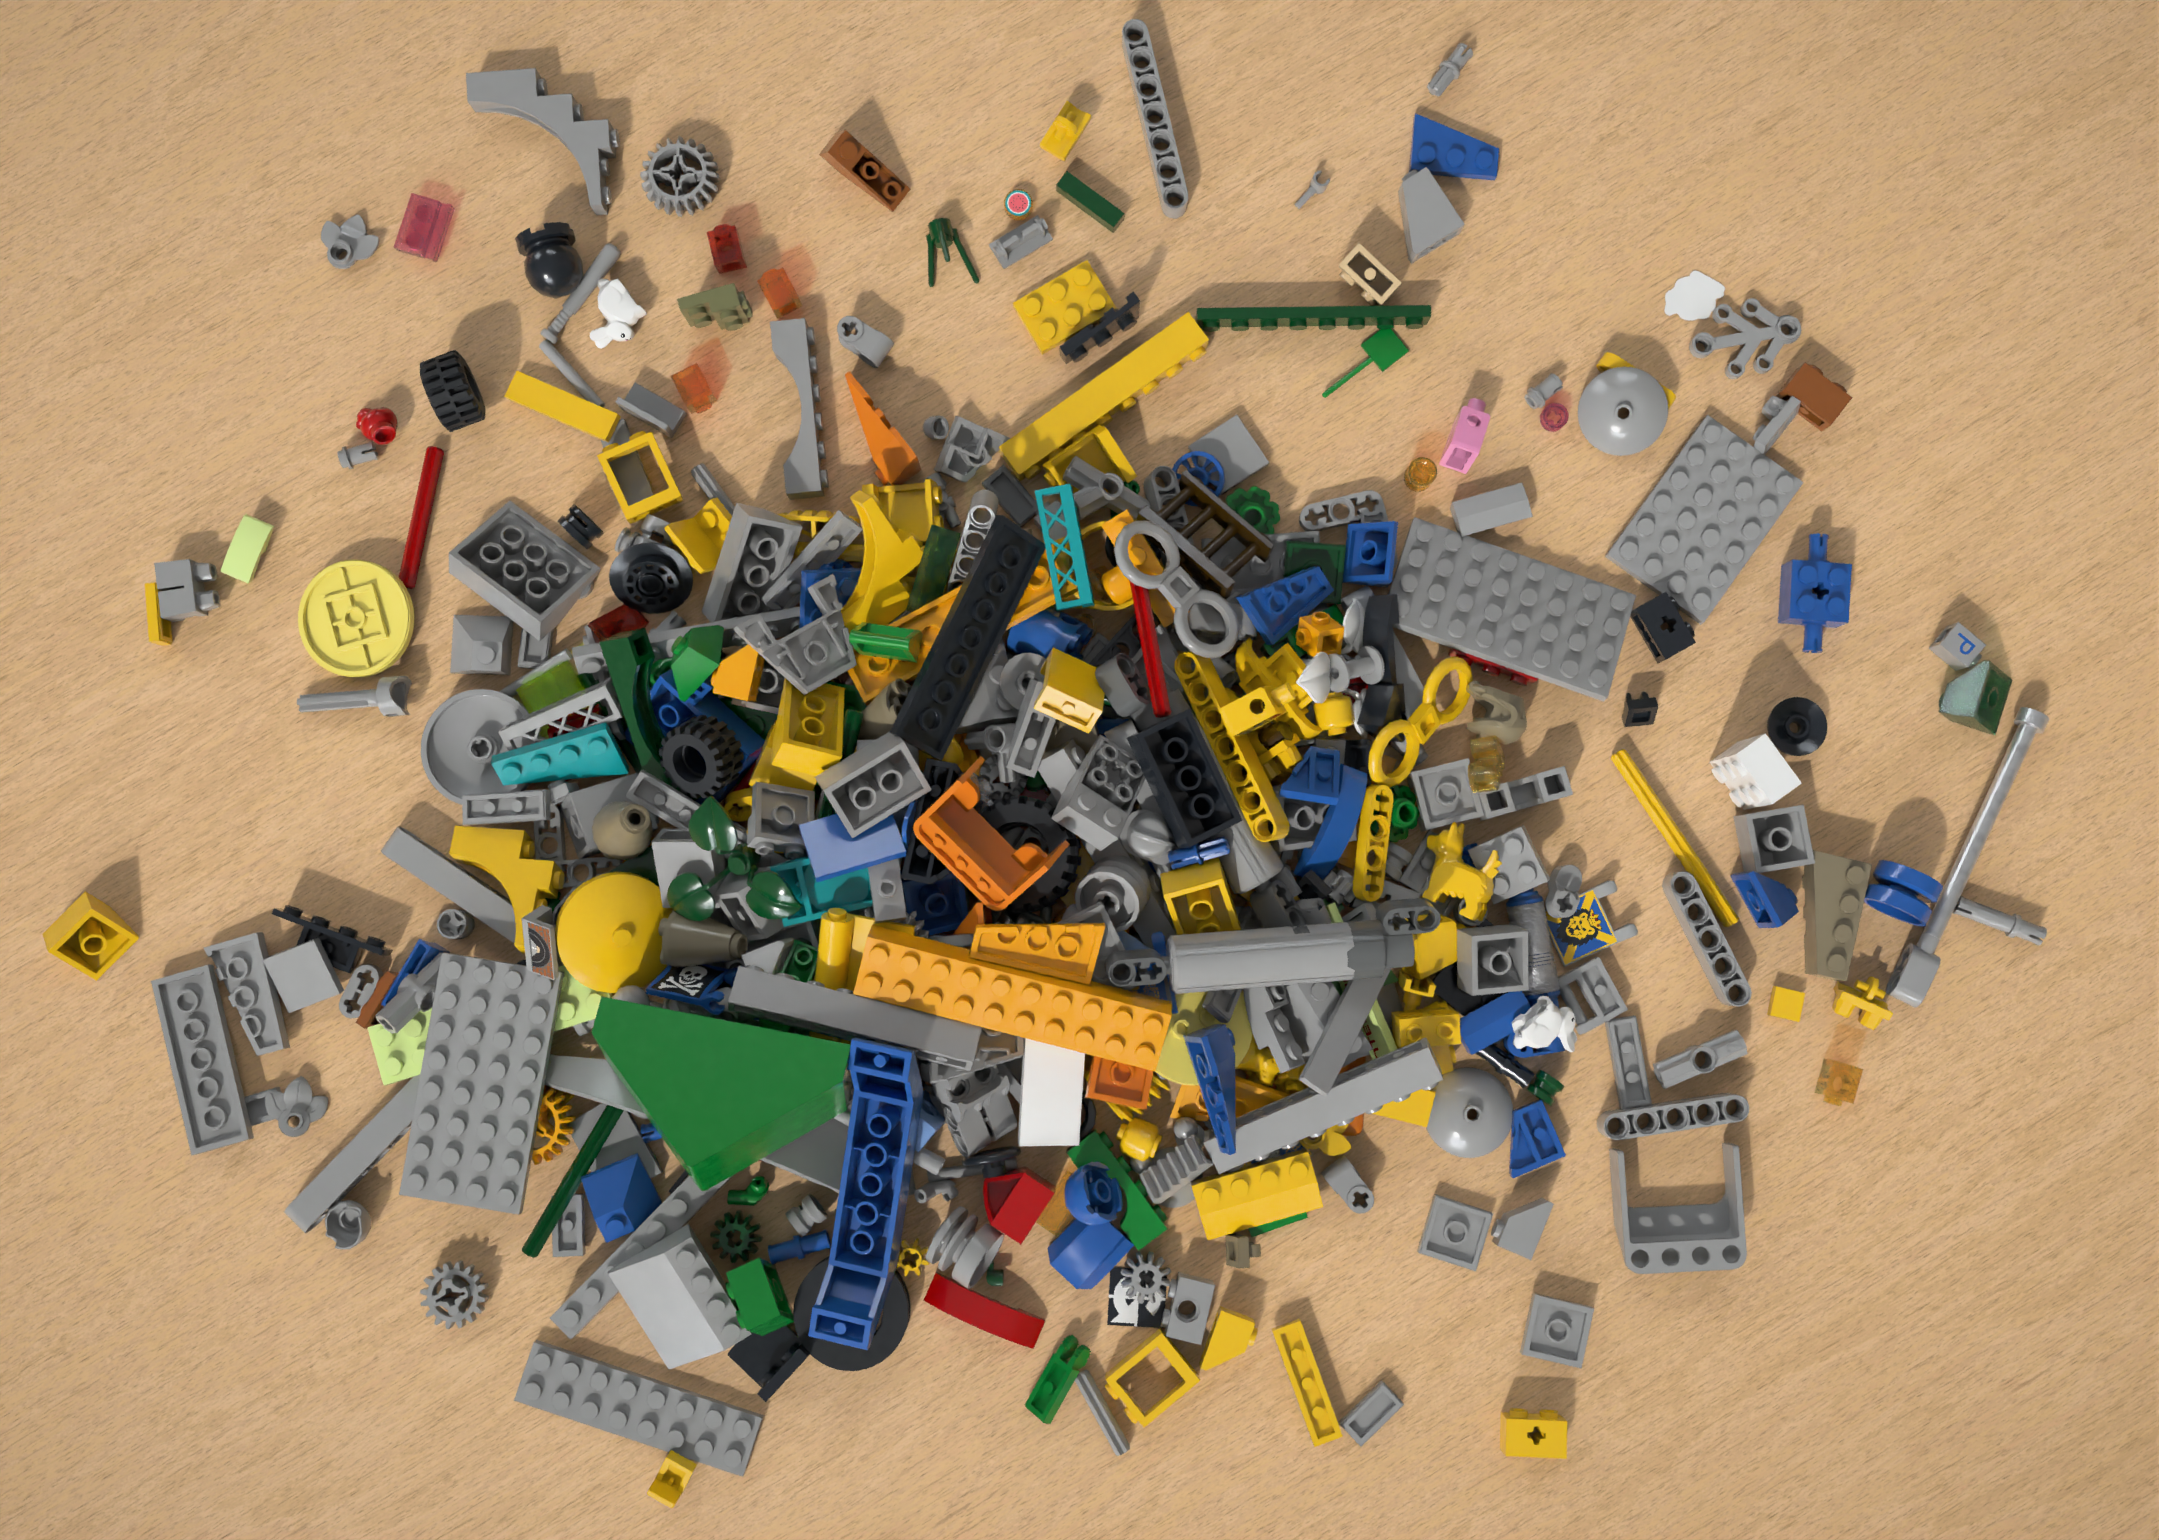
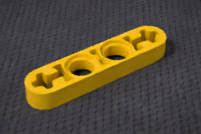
M1373 784L1368 786L1361 809L1353 893L1357 899L1362 901H1376L1383 892L1393 808V793L1386 785ZM1376 795H1380V801H1376ZM1374 811H1379V815L1373 814ZM1374 820L1379 824V830L1375 836L1372 835L1370 828ZM1373 850L1376 859L1373 865L1370 866L1367 862V856ZM1367 871H1372V875H1367ZM1366 885H1370V891H1366Z

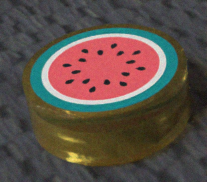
M1022 189L1010 191L1004 199L1006 214L1013 220H1024L1029 217L1033 210V201L1030 194Z

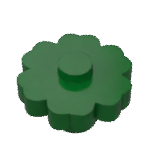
M1256 486L1250 487L1247 492L1242 488H1237L1226 497V504L1258 532L1274 534L1272 525L1280 521L1279 505L1276 502L1270 501V493Z
M1404 785L1390 787L1393 793L1390 842L1406 839L1409 833L1408 829H1413L1417 826V819L1420 814L1419 809L1414 805L1416 802L1415 794L1411 792L1408 786ZM1376 795V801H1380V795ZM1374 811L1373 814L1379 815V811ZM1376 820L1372 822L1370 827L1373 836L1379 830V824Z

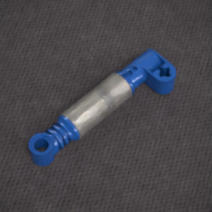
M1532 888L1509 898L1506 903L1509 924L1528 931L1529 990L1522 992L1531 1007L1537 1003L1539 997L1547 996L1559 1008L1558 996L1560 995V985L1558 984L1554 956H1552L1554 953L1552 952L1553 949H1551L1553 946H1551L1552 940L1549 937L1550 931H1548L1543 897ZM1514 1032L1503 1038L1505 1049L1519 1058L1565 1051L1558 1036L1548 1047L1537 1048V1050H1533L1529 1046L1517 1049L1513 1045Z

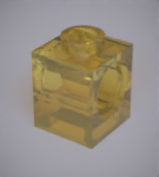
M1824 1059L1814 1093L1823 1095V1102L1841 1107L1843 1102L1854 1104L1863 1069L1836 1060ZM1839 1076L1843 1084L1842 1088L1836 1092L1833 1087V1081Z

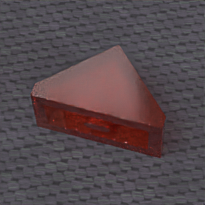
M623 604L591 621L588 627L602 641L619 632L645 628L649 621L641 612Z

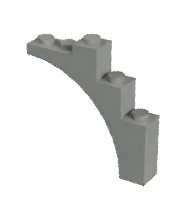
M536 68L466 73L467 101L473 110L481 113H501L519 117L542 127L558 138L579 163L586 181L591 208L596 215H608L607 204L612 203L610 187L606 186V176H610L608 158H616L615 147L620 146L618 130L612 127L609 120L584 121L582 105L576 102L573 95H548L546 80L541 78Z

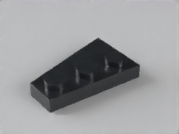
M1134 291L1125 297L1128 303L1118 310L1112 307L1105 312L1104 316L1099 320L1100 324L1098 326L1088 325L1059 347L1060 356L1065 364L1072 360L1074 363L1082 360L1088 355L1089 349L1096 345L1098 347L1104 346L1112 340L1114 333L1119 330L1125 332L1137 323L1136 319L1139 318L1140 300Z

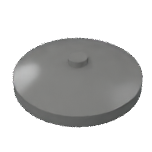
M474 689L461 692L443 702L429 718L421 739L422 764L431 784L443 796L461 805L462 795L524 791L530 783L503 786L491 764V758L493 755L508 751L498 732L507 723L530 714L528 709L516 699L504 693L488 689ZM536 729L530 731V733L535 734ZM523 736L512 739L517 748L530 745L533 741Z

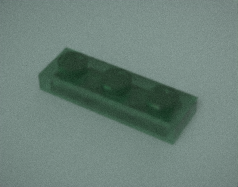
M931 525L906 611L913 612L943 595L961 533Z

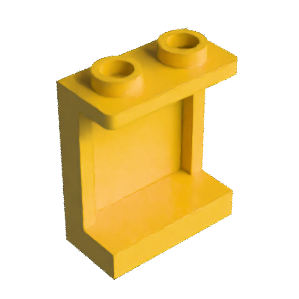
M1097 425L1042 465L1047 472L1043 476L1050 487L1069 484L1063 480V474L1075 456L1104 474H1117L1122 481L1127 483L1137 477L1108 429L1101 425ZM1072 486L1073 493L1079 491V489Z
M925 479L924 483L877 487L874 484L862 485V492L868 495L874 494L884 506L881 510L886 518L889 517L897 525L898 529L909 534L913 532L924 543L941 542L940 533H944V520L942 515H939V504L943 502L941 487L935 481Z
M1052 648L1041 667L1040 673L1045 677L1043 689L1034 703V709L1089 734L1101 715L1105 693L1095 676L1097 667L1056 648Z

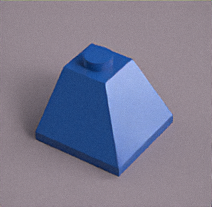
M1755 871L1730 875L1758 928H1778L1799 912L1796 906L1798 901L1795 894L1790 888H1786L1784 884Z
M638 1153L581 1177L594 1220L606 1243L635 1231L662 1204V1200Z

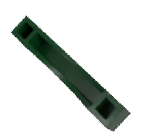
M646 628L616 633L599 643L622 708V713L626 719L632 742L639 757L641 768L673 787L671 784L672 780L669 777L666 778L664 774L666 772L665 768L661 767L660 760L663 758L659 755V748L663 747L661 741L665 736L657 722L651 702L650 676L655 655ZM690 793L686 795V796L690 797L691 799H693L694 801H696L697 799H699V798H692L691 795H690Z

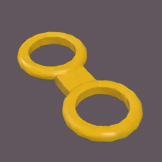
M1453 656L1437 664L1427 678L1423 689L1422 703L1408 720L1399 719L1390 722L1380 730L1373 741L1368 758L1369 774L1377 785H1386L1390 788L1406 779L1416 764L1420 744L1424 745L1440 725L1453 721L1461 714L1470 697L1466 687L1473 681L1471 667L1463 658ZM1456 669L1460 680L1457 695L1447 709L1439 712L1436 706V692L1439 684L1445 675ZM1403 732L1407 742L1404 758L1397 769L1385 775L1382 769V756L1385 747L1395 735Z

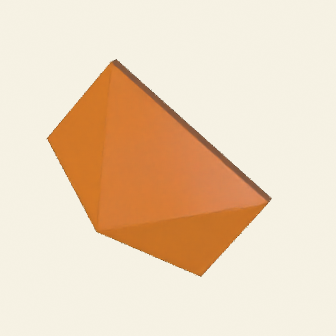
M981 901L977 902L953 934H974L976 924H993L992 909L988 908Z

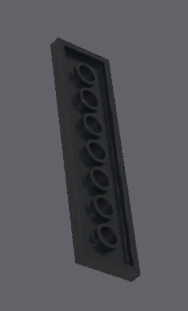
M996 515L889 732L901 737L903 741L936 760H943L1045 550L1043 542L1005 516Z

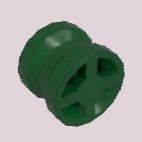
M1539 1069L1536 1073L1537 1079L1534 1083L1529 1084L1526 1090L1547 1105L1552 1106L1555 1102L1554 1096L1557 1092H1562L1565 1086Z

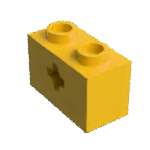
M1510 1408L1509 1412H1501L1500 1450L1505 1456L1567 1459V1420L1563 1416L1558 1415V1411L1541 1409L1540 1414L1528 1413V1410L1522 1408ZM1534 1427H1536L1539 1432H1535L1533 1438H1531L1527 1433L1533 1432Z

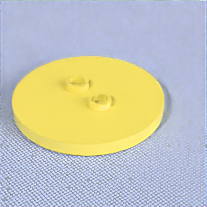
M344 560L326 567L309 583L299 605L298 627L306 650L320 666L341 676L368 677L388 669L399 660L407 649L414 629V607L407 588L392 571L370 561Z
M1243 990L1228 1023L1219 1022L1202 1007L1208 991L1175 994L1178 1013L1172 1014L1155 1072L1178 1084L1199 1085L1183 1035L1214 1024H1225L1232 1031L1235 1039L1233 1049L1235 1052L1236 1068L1245 1057L1253 1034L1247 1016Z

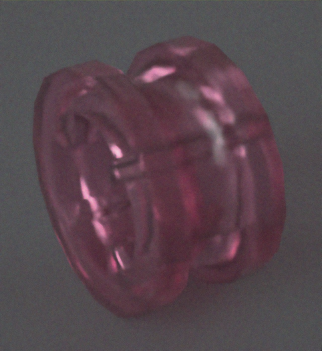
M1549 404L1540 414L1541 426L1549 432H1556L1567 423L1569 413L1562 404ZM1551 411H1554L1555 415L1561 416L1557 424H1554L1553 420H1548L1547 418Z

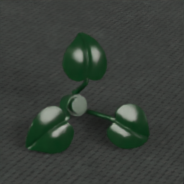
M712 795L709 796L691 816L689 833L692 840L703 850L710 851L715 849L718 855L732 853L728 858V867L705 885H703L701 878L694 872H685L673 879L668 888L667 899L670 907L674 912L689 920H705L712 915L715 909L714 896L708 889L730 872L737 875H744L749 872L747 885L751 890L746 894V902L754 913L766 919H782L798 912L802 908V904L796 899L791 887L783 877L770 870L758 872L754 876L758 870L756 865L761 860V854L756 853V848L747 847V843L737 845L738 835L734 823L722 805Z

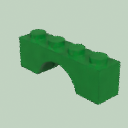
M1093 1129L1090 1134L1079 1141L1078 1146L1069 1147L1066 1153L1077 1168L1090 1162H1100L1110 1169L1106 1171L1108 1177L1117 1179L1127 1197V1207L1120 1221V1227L1139 1251L1167 1230L1164 1221L1168 1217L1158 1204L1154 1207L1146 1198L1148 1193L1140 1179L1134 1182L1128 1174L1132 1168L1121 1155L1117 1158L1110 1149L1114 1144L1104 1131L1099 1134L1096 1129Z

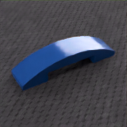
M1342 763L1340 764L1339 800L1337 805L1329 806L1312 848L1303 849L1293 872L1295 875L1303 877L1312 869L1323 880L1336 865L1357 824L1366 792L1367 773Z

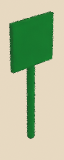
M1392 329L1379 330L1360 345L1369 358L1323 392L1322 396L1324 398L1328 397L1372 362L1382 372L1407 354L1409 350Z

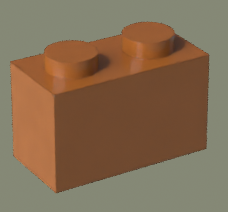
M1806 362L1794 371L1776 395V397L1787 402L1792 396L1800 400L1801 404L1798 414L1821 432L1833 424L1853 398L1847 394L1846 389L1841 384L1831 382L1823 376V372L1818 367L1809 365Z

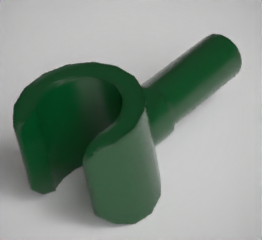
M992 1261L987 1269V1282L991 1286H1002L1004 1270L994 1269V1261Z

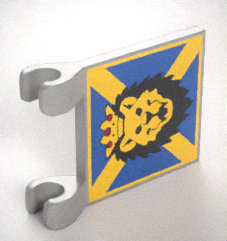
M1614 881L1603 882L1580 893V902L1577 910L1570 917L1554 918L1547 911L1545 912L1550 939L1564 967L1638 934L1634 924H1626L1613 930L1599 901L1600 898L1617 891Z

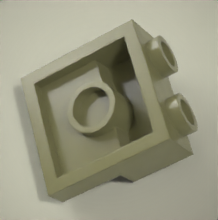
M734 283L677 299L680 311L690 327H706L716 320L721 330L733 331L742 328L744 323L749 322L748 318L753 317L750 303L746 299L744 291L739 292Z

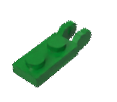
M1073 1335L1064 1338L1057 1352L1053 1353L1025 1403V1407L1046 1424H1051L1078 1376L1079 1369L1086 1365L1087 1359L1091 1355V1351L1087 1346L1081 1345L1077 1348L1079 1341Z

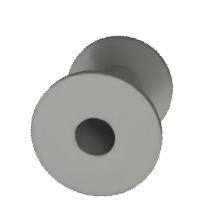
M1373 646L1362 647L1358 651L1357 656H1355V659L1345 661L1341 655L1336 653L1328 655L1330 659V690L1333 692L1345 691L1352 678L1361 677L1365 683L1371 685L1379 683L1383 678L1384 661L1380 652Z

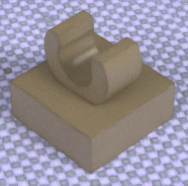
M1237 1233L1225 1235L1226 1265L1239 1269L1250 1268V1257H1261V1245L1249 1242V1237Z

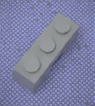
M1565 766L1478 790L1484 816L1479 818L1482 821L1573 795Z

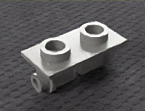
M1037 215L990 243L989 247L1003 269H1006L1049 243L1053 238L1047 230L1048 226L1043 218L1040 219Z

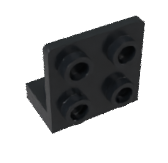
M787 1325L764 1336L751 1332L750 1336L736 1343L728 1352V1356L761 1387L757 1394L765 1402L810 1355L802 1345L798 1335Z

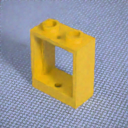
M645 431L635 433L629 437L630 441L621 445L618 443L610 444L602 449L603 453L597 455L626 520L630 524L645 518L647 514L653 515L684 501L652 432L647 434ZM650 445L669 488L629 506L609 462Z
M1159 1328L1105 1373L1107 1384L1104 1386L1115 1400L1120 1397L1127 1406L1124 1408V1412L1134 1424L1139 1421L1145 1428L1200 1382V1377L1170 1338L1165 1336L1162 1328ZM1158 1347L1184 1380L1144 1413L1118 1379Z

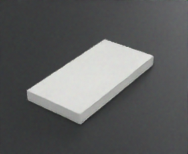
M1024 1038L1018 1144L1019 1146H1078L1080 1140L1085 1053Z

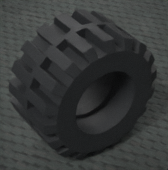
M456 350L420 362V377L426 395L439 421L449 432L485 419V406L477 383L466 361Z
M699 715L698 717H692L666 734L667 736L661 741L663 747L659 748V755L663 758L660 760L661 767L665 768L666 772L664 774L666 778L669 777L672 780L671 784L674 788L679 787L684 795L690 793L692 798H699L700 796L707 798L739 776L738 772L743 767L740 761L744 759L743 752L739 750L742 745L740 740L736 741L734 737L736 733L733 729L729 730L727 728L728 724L724 721L718 722L717 717L714 716L707 718L706 715ZM698 751H699V752L701 753V755L703 756L705 762H704V761L702 760V758L700 757Z

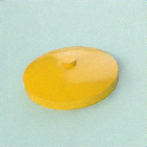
M611 872L598 875L578 886L564 902L555 926V941L558 955L569 973L581 984L593 990L616 993L618 989L627 985L642 987L655 979L667 966L660 962L662 936L659 935V924L663 918L668 919L673 909L663 908L659 887L645 877L628 872Z

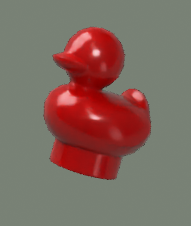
M381 407L380 409L363 408L358 412L356 427L361 430L367 439L380 445L388 444L394 440L398 421L392 410L386 407Z

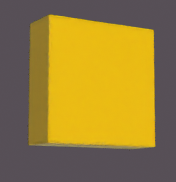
M1773 986L1767 1015L1800 1022L1805 993Z

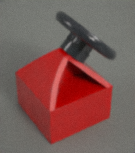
M1018 1146L990 1149L964 1157L962 1159L964 1166L983 1165L984 1167L982 1173L983 1178L986 1179L983 1184V1195L990 1225L1021 1245L1055 1194L1056 1186L1026 1166L1007 1171L1005 1160L1016 1157L1021 1153V1148Z

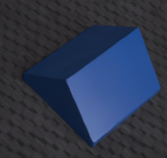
M1398 522L1348 524L1343 583L1386 588L1390 585L1393 578Z

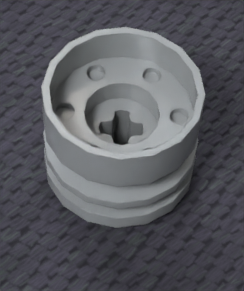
M959 1206L936 1231L928 1248L926 1260L931 1264L939 1261L938 1269L941 1271H945L953 1263H956L952 1272V1278L967 1289H970L979 1281L994 1260L1004 1240V1234L989 1224H985L975 1232L978 1217L975 1214L968 1217V1210L963 1206Z

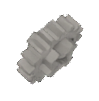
M451 1261L443 1264V1269L437 1267L432 1270L435 1277L428 1276L424 1279V1282L429 1287L420 1290L421 1294L427 1295V1299L420 1304L421 1306H429L430 1310L426 1313V1317L435 1315V1325L446 1321V1329H450L456 1322L458 1328H462L466 1325V1320L472 1323L477 1319L475 1313L480 1314L485 1310L480 1302H485L489 1299L488 1295L482 1294V1290L488 1287V1283L480 1284L479 1280L484 1274L481 1272L474 1275L472 1273L475 1267L473 1264L464 1269L463 1261H458L453 1268ZM461 1277H463L464 1279H466V1280L469 1282V1284H468L467 1282L461 1280ZM441 1281L442 1288L439 1293H436L438 1284ZM451 1291L455 1293L465 1292L464 1294L460 1295L459 1298L451 1296L445 1297ZM470 1296H473L471 1306L466 1311V1308H468L467 1301Z

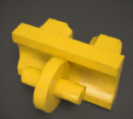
M1066 101L1040 142V148L1065 162L1090 122L1092 115L1079 110L1072 103Z
M1869 977L1866 982L1857 979L1854 983V988L1837 981L1833 988L1837 996L1835 997L1832 1009L1836 1014L1849 1018L1853 1009L1857 1006L1863 1009L1858 1018L1859 1023L1872 1030L1876 1029L1883 1018L1889 1021L1893 1015V1012L1888 1010V1004L1879 1000L1884 998L1886 992L1878 988L1879 979L1875 977Z

